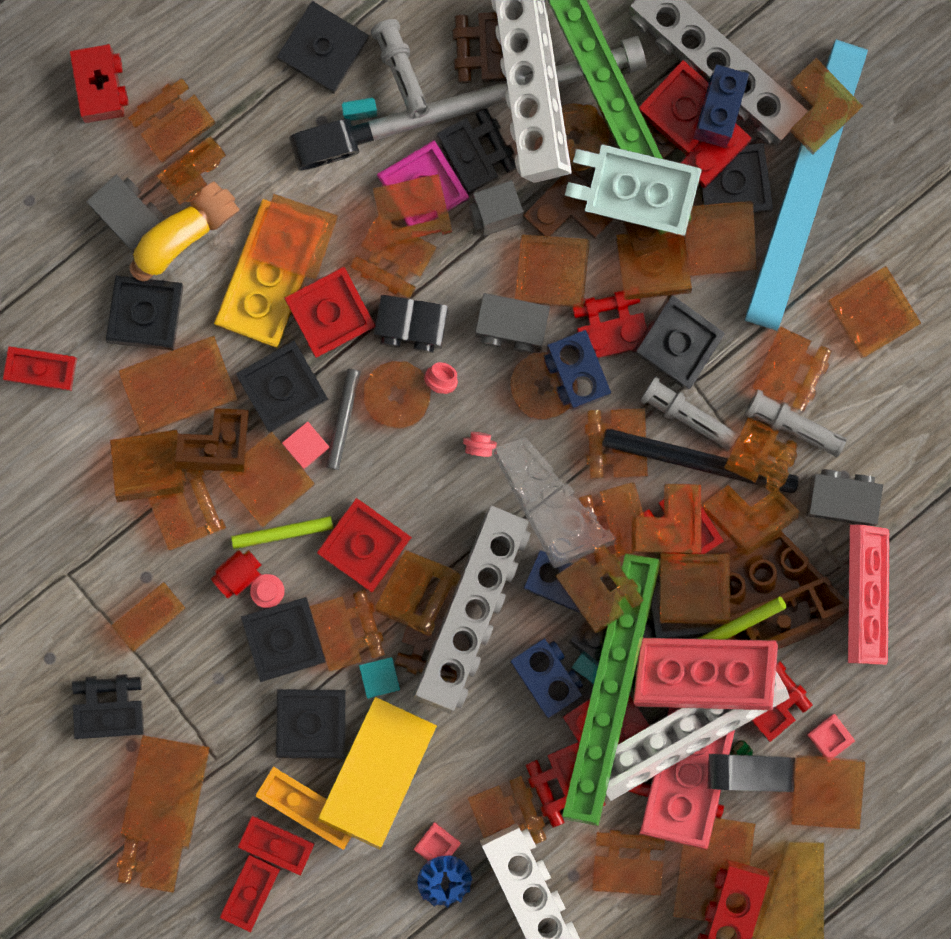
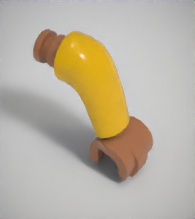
M215 182L204 187L190 200L191 206L164 219L142 236L137 247L134 249V260L129 267L131 274L140 281H148L153 275L162 274L183 250L207 234L209 230L220 228L239 211L238 206L234 203L235 197L228 189H222Z

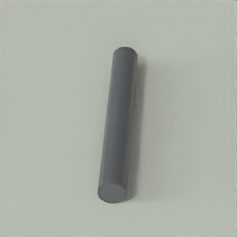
M347 369L326 468L339 470L361 371Z

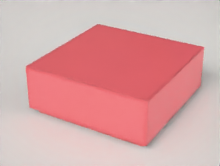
M308 421L282 442L304 470L330 449L328 444Z
M835 714L829 716L806 734L827 762L855 742L854 738Z
M434 822L413 850L427 861H430L439 856H452L461 842Z

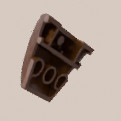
M781 530L718 556L724 625L779 596L783 598L786 604V609L726 640L776 641L779 650L824 631L849 612V600L845 599L832 586V582L809 562V559Z

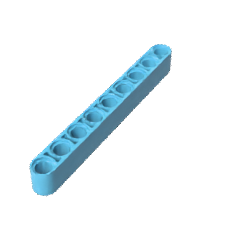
M835 39L745 316V321L775 331L780 326L868 49Z

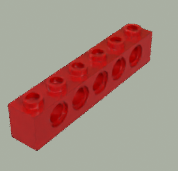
M727 859L725 868L719 867L715 877L714 887L718 888L715 901L709 900L706 907L704 920L709 921L705 934L699 933L697 939H718L716 933L723 926H730L735 930L734 935L730 939H752L770 879L768 872ZM733 893H739L744 896V902L736 908L729 907L726 904L728 896Z

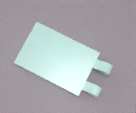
M601 145L599 154L576 149L573 162L593 167L595 172L591 188L568 182L565 196L587 201L585 208L587 212L685 236L702 169L606 145Z

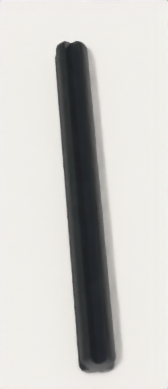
M606 429L602 438V446L787 493H795L798 487L799 477L797 475L613 429Z

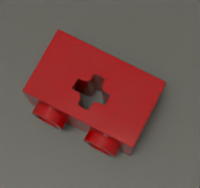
M110 44L70 51L80 114L83 121L91 123L124 117L123 106H129L126 87L120 86L118 74L123 73L120 53L114 54ZM104 77L106 81L103 83L104 89L98 90L96 87L98 78Z

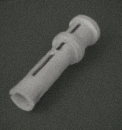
M384 20L371 29V35L379 43L382 51L380 55L382 62L390 66L409 117L413 119L421 118L429 113L430 108L426 103L408 59L410 48L406 43H403L399 33L400 24L398 20Z
M655 376L639 402L642 404L649 403L662 411L666 419H678L728 452L739 433L685 401L684 393L672 391L661 384L659 378Z
M756 390L744 416L748 418L753 416L769 424L770 429L773 431L782 429L836 458L840 455L846 444V437L834 433L791 411V407L788 406L789 404L785 402L780 404L764 396L762 390Z

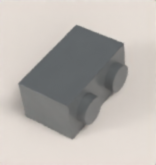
M116 174L86 202L134 253V249L137 247L142 236L160 223L164 215L152 202L145 205L137 197L141 191L128 177L122 181Z
M512 180L473 193V204L469 205V214L475 230L481 228L484 236L522 224L523 209Z
M484 293L475 337L482 338L481 343L485 345L501 347V342L515 345L514 350L534 354L535 349H542L550 306Z
M821 469V474L812 476L806 512L807 517L858 525H878L883 484L875 483V477L856 474L854 480L841 478L842 472Z

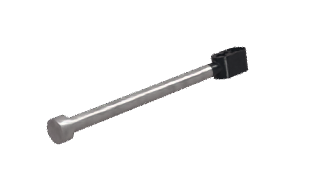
M638 36L621 40V47L611 50L619 69L627 67L631 73L646 68L645 55ZM577 61L556 66L558 87L585 79ZM533 73L526 75L525 85L531 81ZM507 81L427 104L430 108L429 113L417 119L410 118L408 111L405 110L352 126L350 119H342L297 132L291 135L289 140L298 170H309L353 157L360 152L358 145L505 103V92L508 90Z

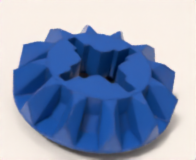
M439 856L428 861L422 867L418 875L417 886L423 900L426 899L434 907L436 905H444L448 908L451 903L456 901L461 903L463 896L466 893H470V885L473 879L470 869L464 861L454 856ZM443 872H446L447 877L451 881L447 891H444L440 885L444 877Z

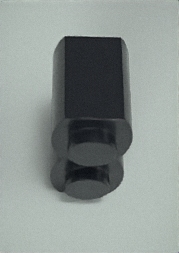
M381 295L374 336L381 339L380 344L384 346L400 348L401 343L414 344L413 350L433 353L434 348L442 349L448 306Z

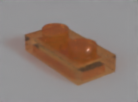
M163 582L111 626L132 652H135L182 613L186 607L168 585Z

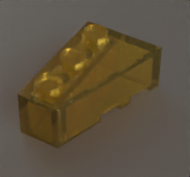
M785 840L752 939H824V843L821 841Z

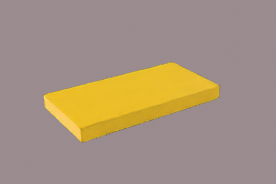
M262 199L214 325L278 349L291 316V311L284 297L301 289L326 223Z
M375 697L317 821L380 850L437 725Z

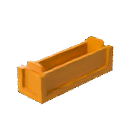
M273 767L256 797L344 850L351 836L317 821L327 799L283 773L278 768Z

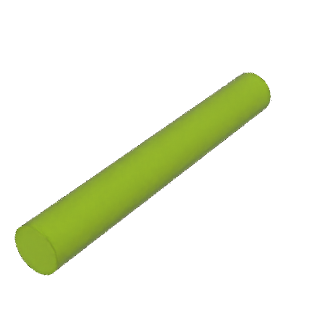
M329 516L231 536L233 549L333 530L334 527L332 517Z
M779 596L698 639L726 640L786 609V604L783 598Z

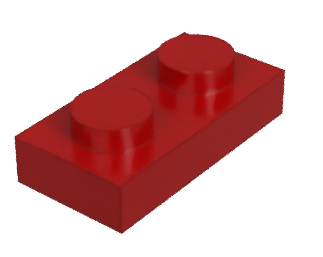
M735 123L732 138L726 148L701 141L681 164L702 169L698 183L705 189L751 142L752 138Z
M8 346L3 380L72 391L77 358Z
M252 816L238 848L301 876L315 843L256 816Z
M250 854L220 918L251 933L281 869Z

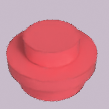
M435 363L427 369L424 375L425 383L436 393H451L458 384L456 370L446 363Z
M471 432L470 437L463 438V444L466 445L465 453L470 455L490 457L492 456V450L496 449L497 442L492 441L491 435L487 433Z
M271 574L259 576L250 588L252 600L263 608L277 606L282 601L285 593L282 581Z

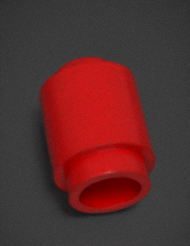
M238 549L214 570L216 574L210 579L224 596L229 599L233 594L239 595L261 575L257 569L262 565L249 550L243 554Z

